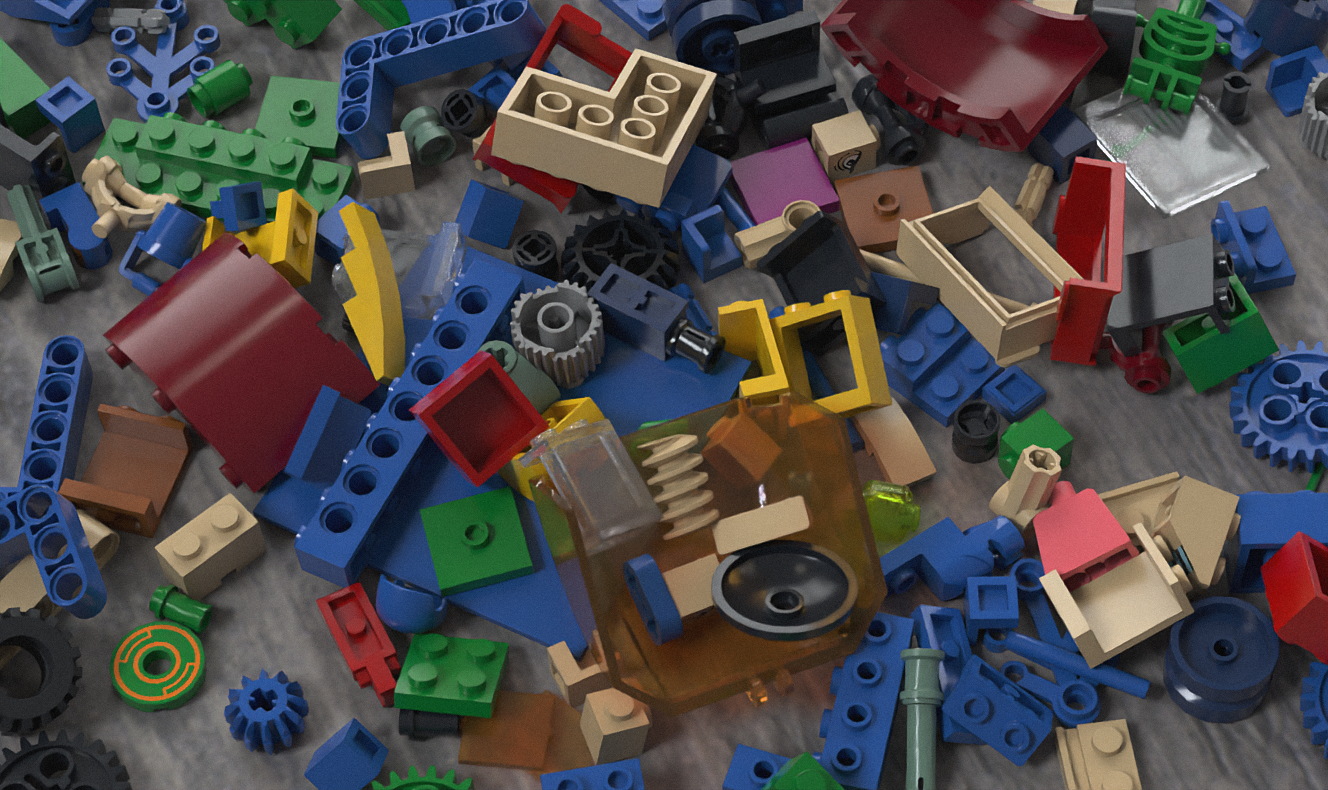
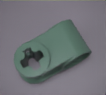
M495 340L487 342L477 351L478 353L482 350L494 356L539 414L543 413L550 405L560 399V392L550 377L539 368L534 367L505 341Z

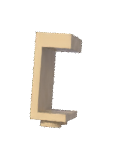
M1141 522L1134 525L1133 529L1145 552L1070 593L1056 569L1039 578L1090 669L1194 613L1186 596V593L1193 590L1187 576L1179 564L1170 568L1168 563L1173 561L1174 558L1160 534L1151 538Z

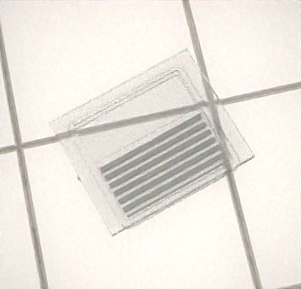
M1124 87L1073 110V113L1098 138L1097 145L1111 161L1126 164L1127 179L1163 219L1267 172L1270 166L1199 89L1195 100H1193L1188 117L1184 116V112L1169 107L1167 111L1160 110L1163 101L1151 98L1149 104L1145 105L1142 104V98L1129 94L1124 96L1122 95ZM1155 87V89L1166 92L1165 90Z

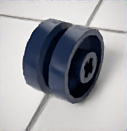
M666 0L663 7L665 21L672 39L677 61L701 69H716L723 72L724 75L734 73V32L744 30L750 26L763 24L760 13L757 11L755 0Z
M1212 596L1194 601L1191 604L1194 613L1175 622L1171 629L1168 648L1163 662V682L1170 698L1185 713L1205 722L1230 723L1247 718L1262 705L1269 691L1273 672L1279 658V637L1273 628L1271 620L1256 606L1235 597Z

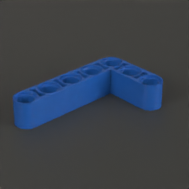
M491 0L354 41L347 47L342 57L336 129L360 158H375L384 152L389 144L387 134L391 133L394 88L530 50L540 43L547 31L546 25L528 0Z
M58 336L46 345L17 487H0V502L35 484H46L56 492H59L65 478L74 480L93 380V371L85 347L81 340L75 336ZM52 505L44 511L43 517L49 513ZM10 527L4 531L1 539L8 534Z
M46 484L29 486L1 501L0 570L33 553L47 594L52 602L79 619H89L99 614L106 605L107 591L73 504ZM52 505L49 513L42 518L44 511ZM10 527L8 534L1 539L4 531ZM67 545L64 554L57 558L60 549ZM80 585H83L80 594L76 598L72 599L73 593L76 590V588H78Z

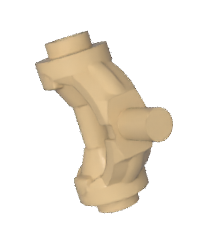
M108 155L100 160L94 158L87 165L82 175V181L85 182L84 191L92 197L97 215L100 217L92 226L93 233L99 238H106L114 228L124 232L148 231L167 202H171L179 207L182 204V200L173 194L148 195L129 184L122 174L121 166ZM116 198H121L137 209L122 206Z

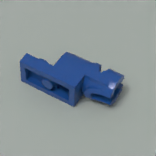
M998 515L988 522L968 528L963 533L949 517H946L872 562L870 588L882 601L893 593H904L920 578L930 591L943 602L965 592L967 577H993L992 570L994 566L1004 570L1024 556L1020 551L1025 548L1024 539L1014 524L1002 515Z

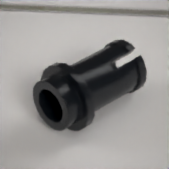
M1231 72L1225 76L1222 95L1215 103V113L1219 120L1226 125H1237L1246 119L1249 114L1247 98L1251 80L1244 73Z
M400 708L399 735L409 736V741H414L415 736L458 738L460 715Z

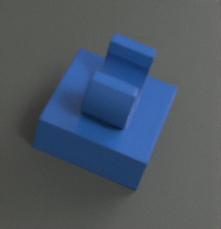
M261 181L219 188L221 200L210 201L212 216H215L217 219H224L225 232L239 231L267 224Z

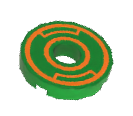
M154 621L137 626L121 638L112 652L109 671L116 693L127 705L142 712H155L154 709L167 708V711L181 707L197 694L205 682L207 661L201 641L189 628L175 622ZM165 659L171 662V666L163 674L151 675L146 672L148 666L155 660Z

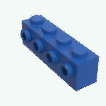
M857 608L853 626L844 625L839 653L846 654L843 667L835 666L833 670L829 695L836 696L833 710L825 708L823 711L819 737L825 738L826 741L823 753L814 751L813 758L845 790H880L900 701V692H902L905 679V661L900 659V651L912 648L915 619Z

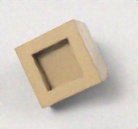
M404 131L387 134L391 156L364 160L358 163L364 200L415 191Z
M565 641L547 648L550 673L570 709L584 704L586 694L622 686L621 665L615 656L608 657L603 646L597 645L588 649L581 662L574 659Z

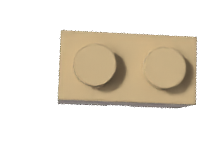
M231 493L154 547L164 577L172 585L178 587L179 593L197 601H200L222 585L221 579L233 570L238 573L267 551L259 522Z

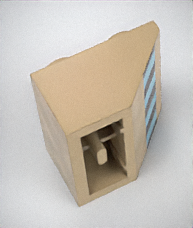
M1184 476L1161 498L1149 535L1151 538H1154L1160 534L1174 558L1173 561L1168 563L1170 568L1177 564L1181 566L1193 590L1186 593L1188 600L1191 601L1198 594L1203 595L1210 584L1215 586L1218 583L1226 563V559L1220 556L1225 540L1231 541L1234 537L1241 515L1235 512L1239 496Z

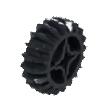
M624 207L619 215L613 216L606 209L602 219L589 215L587 226L576 224L573 231L574 236L566 237L565 250L562 251L561 255L563 282L569 280L570 285L577 282L579 288L586 287L587 293L611 263L616 266H620L621 263L620 268L667 291L677 284L680 259L678 258L679 248L676 240L672 239L669 227L660 228V223L656 217L645 221V216L641 210L634 216H629Z

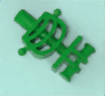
M1181 0L1176 12L1158 7L1150 20L1145 19L1142 14H1137L1136 27L1144 28L1139 44V53L1142 58L1134 57L1122 95L1126 96L1129 94L1142 98V104L1148 105L1150 99L1154 98L1163 101L1160 110L1167 111L1169 107L1184 112V116L1188 117L1193 100L1196 98L1202 78L1196 76L1203 74L1208 69L1213 52L1227 55L1231 51V45L1228 42H1215L1217 26L1201 20L1206 0ZM1155 87L1165 90L1166 92L1155 89Z

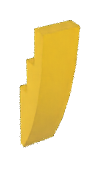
M352 202L339 210V213L355 249L342 256L341 260L357 295L344 303L343 307L376 381L390 386L392 381L396 377L401 378L405 371V334L400 294L391 256L375 213Z

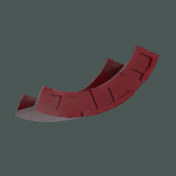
M842 0L820 25L841 54L854 67L861 63L878 79V82L875 84L878 90L915 117L923 119L934 128L953 137L959 138L962 133L979 138L978 142L982 147L1008 152L1024 151L1109 48L1101 37L1098 27L1088 15L1060 13L1036 6L1025 0Z
M227 232L222 234L103 334L104 338L110 343V346L105 349L110 358L120 369L124 370L129 366L155 389L151 396L168 415L174 410L177 411L224 463L218 469L236 490L243 485L255 493L286 467L323 385L340 392L339 396L357 404L380 385L342 339L337 341L329 332L325 335L317 326L323 320L319 313L257 253L252 256L247 246L241 240Z

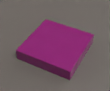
M807 137L730 161L733 172L729 179L748 216L756 225L782 216L783 210L787 205L799 200L810 201L828 214L839 211L840 200Z

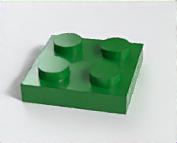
M435 633L414 634L394 691V708L491 718L509 660V643L495 642L488 639L449 637Z

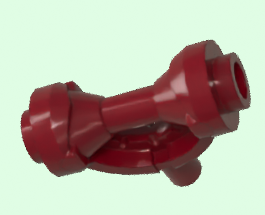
M1174 321L1142 328V353L1125 357L1109 332H1103L1098 350H1109L1110 360L1125 372L1124 378L1126 382L1135 390L1141 393L1157 392L1165 388L1170 382L1172 369L1168 360L1162 357L1159 349L1161 333L1166 327L1171 326Z

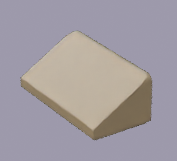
M799 495L715 521L711 524L717 551L720 555H724L806 530L812 526L814 518L805 499Z

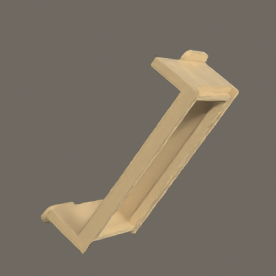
M990 185L977 199L910 222L901 219L896 255L925 285L939 288L937 298L995 358V363L998 366L1010 367L1039 355L1040 348L1038 345L1054 339L1058 324L1056 312L1060 296L1009 314L943 246L946 243L955 244L983 234L984 230L989 227V221H991L1060 292L1062 291L1064 281H1069L1070 277L1083 279Z

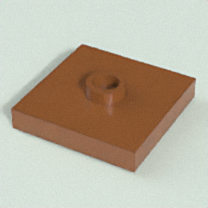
M918 165L834 180V190L840 200L839 209L843 222L846 223L858 248L870 253L896 250L901 219L910 222L933 214Z

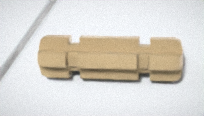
M1041 163L1032 165L1028 173L1029 178L1024 182L1014 205L1015 211L1031 227H1033L1032 222L1036 220L1047 195L1045 192L1049 190L1053 181L1054 170L1052 167L1044 166Z

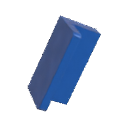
M324 385L318 394L283 472L323 491L328 486H333L341 474V467L346 454L351 449H356L366 423L371 416L370 409L339 396L340 392Z

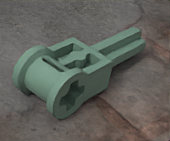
M20 184L13 186V189L7 192V199L23 238L15 242L37 302L44 301L45 295L67 287H71L74 290L80 288L57 227L51 230L47 229L32 188L28 185L21 186Z

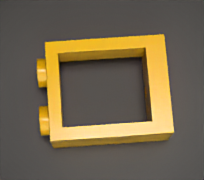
M850 290L835 291L823 296L824 303L811 306L809 302L793 304L784 308L785 315L769 319L789 385V419L792 427L814 428L892 405L869 298L853 296ZM842 315L858 388L813 401L797 328Z

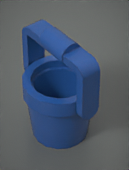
M167 202L148 231L139 230L136 233L120 263V274L132 281V287L150 296L162 284L142 272L137 273L133 270L142 251L144 250L157 259L181 270L193 260V255L206 221L171 202Z

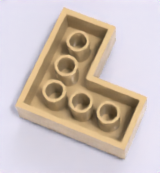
M635 48L610 92L526 66L497 112L491 155L506 159L512 164L528 166L547 172L557 178H565L590 186L597 191H606L632 199L638 204L659 208L708 117L717 73Z

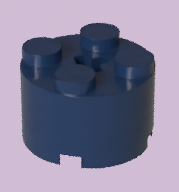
M1254 0L1244 18V25L1251 36L1255 30L1264 38L1260 45L1280 57L1315 45L1323 52L1328 43V0Z

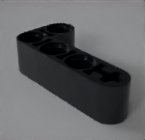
M1092 0L1090 19L1098 27L1101 37L1109 48L1089 72L1129 74L1137 18L1136 0Z

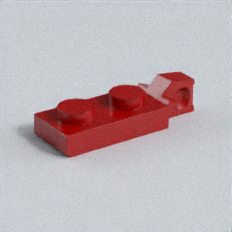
M358 581L315 600L318 611L354 681L358 682L361 689L372 685L383 708L394 704V691L397 683L393 675L401 672L397 652L361 583Z

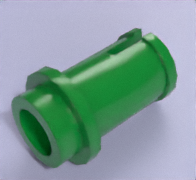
M172 584L167 587L164 585L158 586L149 603V610L155 613L156 619L163 621L168 618L195 630L199 634H202L207 629L214 613L213 606L179 593L178 587Z

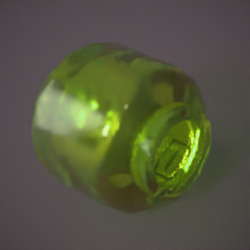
M873 479L867 481L861 489L856 488L853 491L848 509V522L850 525H854L856 534L860 538L897 545L905 539L909 531L915 532L917 530L921 507L919 504H914L913 494L909 487Z

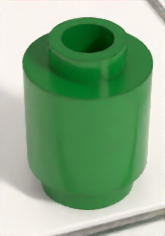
M228 59L194 79V85L187 88V94L191 103L202 117L205 118L211 114L217 116L251 95L249 86L253 84V81L243 64H235Z

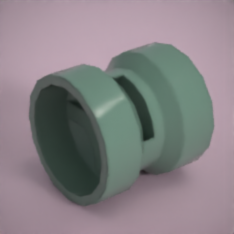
M421 106L412 110L402 120L401 131H404L406 141L413 145V153L422 165H438L446 161L454 153L457 146L456 140L451 131L444 127L441 115L435 107Z

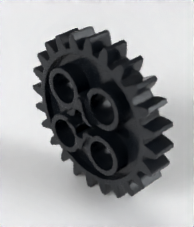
M65 729L59 731L55 741H50L43 730L40 731L38 744L31 745L25 737L20 738L21 751L18 753H14L6 747L2 749L6 762L3 765L0 764V790H35L34 787L26 782L28 778H34L43 790H133L130 782H127L130 777L125 765H120L117 753L114 750L106 753V748L101 739L94 741L89 746L86 734L82 731L75 737L73 742H70ZM60 770H67V772L63 776L56 779H49L53 773Z

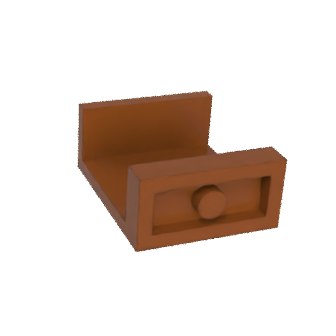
M100 404L97 412L104 429L102 437L81 481L65 478L58 493L69 500L76 510L83 509L111 529L153 538L193 451L187 425L172 416L163 415L157 417L140 413L129 406L114 407Z

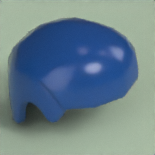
M385 575L380 576L376 592V611L378 617L391 629L405 634H419L435 629L443 623L448 611L446 599H441L438 595L420 588L405 586L401 579H396L392 583L387 580Z

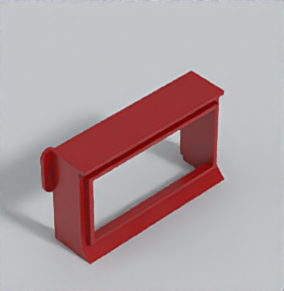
M564 4L550 23L526 66L541 71L553 48L558 44L615 78L607 91L610 92L632 53L601 35L602 26L597 20L570 4ZM495 119L472 159L475 161L477 159L481 160L552 202L561 214L574 197L579 183L565 178H557L547 172L528 166L512 164L506 159L491 155L496 125Z
M1076 156L1066 196L1060 195L1052 226V234L1056 235L1055 251L1083 279L1070 277L1069 281H1064L1061 292L1053 285V299L1059 296L1060 299L1056 312L1058 324L1054 339L1050 341V360L1095 366L1096 354L1098 353L1113 296L1122 292L1125 163ZM1106 224L1104 282H1101L1102 235Z

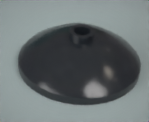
M771 540L735 551L719 564L713 574L711 583L713 605L726 622L747 635L773 642H799L822 636L843 624L854 612L858 602V579L848 562L827 548L797 540Z

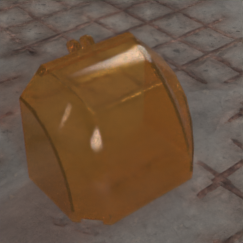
M797 392L781 394L779 396L781 403L751 405L750 397L736 398L563 455L555 460L557 470L547 478H544V475L541 474L535 475L528 480L552 558L573 614L596 663L614 689L671 717L743 692H747L751 703L758 707L767 702L765 684L774 682L778 693L783 697H787L794 693V683L791 675L855 653L888 591L845 418ZM677 434L697 436L698 443L690 448L687 453H698L703 456V462L692 470L708 473V481L698 487V489L713 491L714 498L703 506V508L718 509L719 517L713 522L799 495L803 496L813 514L812 526L806 530L773 540H797L813 543L835 552L847 561L853 568L859 585L858 602L851 616L839 627L822 636L799 642H773L758 639L741 632L726 622L717 612L683 625L682 637L660 646L656 645L650 638L626 585L623 575V562L648 553L655 560L662 575L666 571L714 553L720 564L733 552L724 555L718 553L711 527L713 522L707 528L673 539H663V535L672 530L674 525L673 523L658 522L657 518L669 510L668 505L653 504L652 499L664 490L661 486H648L647 480L657 474L658 469L642 467L641 462L650 457L653 452L647 449H637V447Z

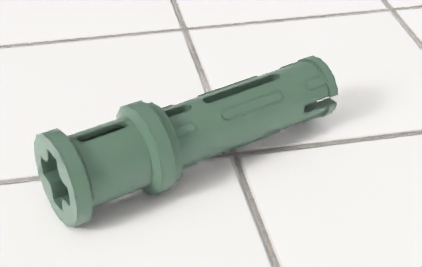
M927 648L904 649L900 651V659L905 661V690L900 692V701L902 706L907 707L906 790H919V781H923V790H936V708L941 707L942 702H944V693L939 691V665L941 661L945 660V652Z

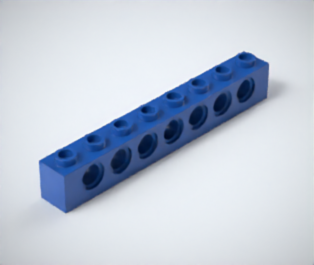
M475 258L467 272H462L457 277L451 298L445 307H440L435 312L431 322V330L424 341H419L412 349L409 365L401 378L396 377L390 384L387 400L379 413H373L368 419L364 430V437L356 450L351 449L346 454L342 463L341 474L333 486H328L323 491L319 499L318 510L310 523H305L299 529L295 538L294 548L303 571L343 588L357 582L438 448L437 444L416 419L412 421L403 420L408 417H414L409 409L472 358L482 345L490 341L504 340L511 328V309L515 308L514 302L516 300L521 301V293L526 294L522 276ZM481 311V313L479 314H471L473 312ZM453 346H461V347H459V348H457V349H453V350H450V349H449V348H451V347H453ZM432 381H440L434 385H426ZM386 453H396L388 458H380ZM362 490H373L372 492L366 495H357ZM340 527H350L345 532L334 533V531Z

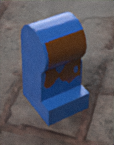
M79 182L39 200L50 229L57 227L59 232L66 231L75 260L80 267L94 270L103 267L110 261L113 252L107 237L99 238L93 233L92 226L100 217L97 215L96 210Z

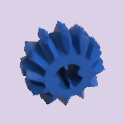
M262 668L259 679L254 681L243 675L241 680L243 689H229L228 699L230 705L225 706L224 710L226 722L230 724L231 736L236 742L243 740L245 747L251 753L261 744L264 745L265 751L270 755L275 748V743L281 742L283 745L291 748V743L293 742L291 734H304L306 726L303 718L307 717L309 713L308 703L303 698L304 693L301 685L297 681L289 683L288 676L283 671H280L270 679L268 672Z

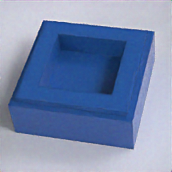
M1015 364L982 388L981 397L995 407L998 413L1008 422L1013 424L1044 402L1047 391Z

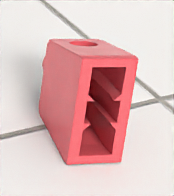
M1057 482L1048 500L1051 507L1036 514L1033 518L1045 575L1056 569L1070 593L1140 554L1127 533L1093 488H1087L1076 494L1071 482Z

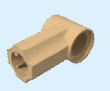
M806 200L794 201L786 206L782 216L735 233V243L742 255V262L745 268L749 270L757 268V262L774 245L782 242L801 226V223L807 217L820 211L819 207Z
M1034 444L1022 451L1010 480L997 490L989 504V508L997 516H1005L1014 524L1024 540L1036 535L1033 518L1036 514L1050 507L1047 505V502L1062 471L1060 467L1061 457L1051 448H1041Z

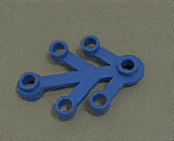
M158 0L154 9L164 10L170 20L166 32L158 36L156 57L138 43L136 32L133 28L121 26L116 28L111 34L114 50L119 54L127 55L153 77L152 86L149 88L134 76L131 63L125 58H115L106 66L110 83L115 86H121L138 101L136 105L140 119L145 123L150 115L163 117L167 112L178 114L179 102L188 96L187 88L194 85L193 80L215 67L214 61L211 58L203 56L206 53L216 51L221 44L218 30L212 25L198 27L194 32L195 41L174 55L177 32L184 29L189 23L187 6L183 0ZM123 39H129L125 42H120ZM189 66L191 74L170 87L171 78ZM208 69L205 72H199L200 70Z
M1031 558L1017 561L1010 570V576H1016L1017 598L1025 601L1039 639L1077 654L1079 649L1068 630L1061 639L1045 599L1044 593L1046 591L1039 580L1040 577L1045 575L1043 563ZM1030 581L1035 584V587H1025L1020 583ZM1012 628L984 629L983 644L986 649L993 653H1003L1009 650L1006 649V644ZM999 632L1005 635L1006 638L1002 641L992 639L990 634ZM1009 650L1052 671L1057 684L1029 673L1027 667L1019 661H1008L1000 668V673L1004 676L1009 673L1020 675L1022 679L1014 682L1027 693L1052 704L1053 714L1059 722L1065 726L1076 728L1079 724L1094 723L1097 720L1101 711V699L1096 690L1100 683L1082 676L1078 680L1074 673ZM1121 653L1104 661L1103 664L1115 668L1119 663ZM1076 702L1081 704L1084 710H1073L1067 705Z

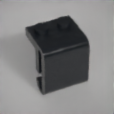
M815 10L792 14L779 20L758 26H750L744 30L734 32L735 81L744 87L759 78L767 88L766 94L749 103L751 109L749 116L765 150L806 137L808 141L812 140L813 124L849 113L844 98L835 99L833 92H836V81L820 51V20Z

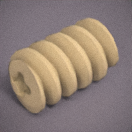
M677 434L637 447V449H647L653 452L650 457L641 462L642 467L658 469V473L647 480L648 486H661L664 490L652 499L653 504L668 505L669 510L657 518L658 522L673 523L674 525L672 530L663 535L664 540L685 536L705 529L719 517L718 509L703 508L705 504L714 498V494L710 490L698 489V487L708 481L709 477L706 472L692 470L703 462L702 454L687 453L690 448L698 443V438L694 435Z

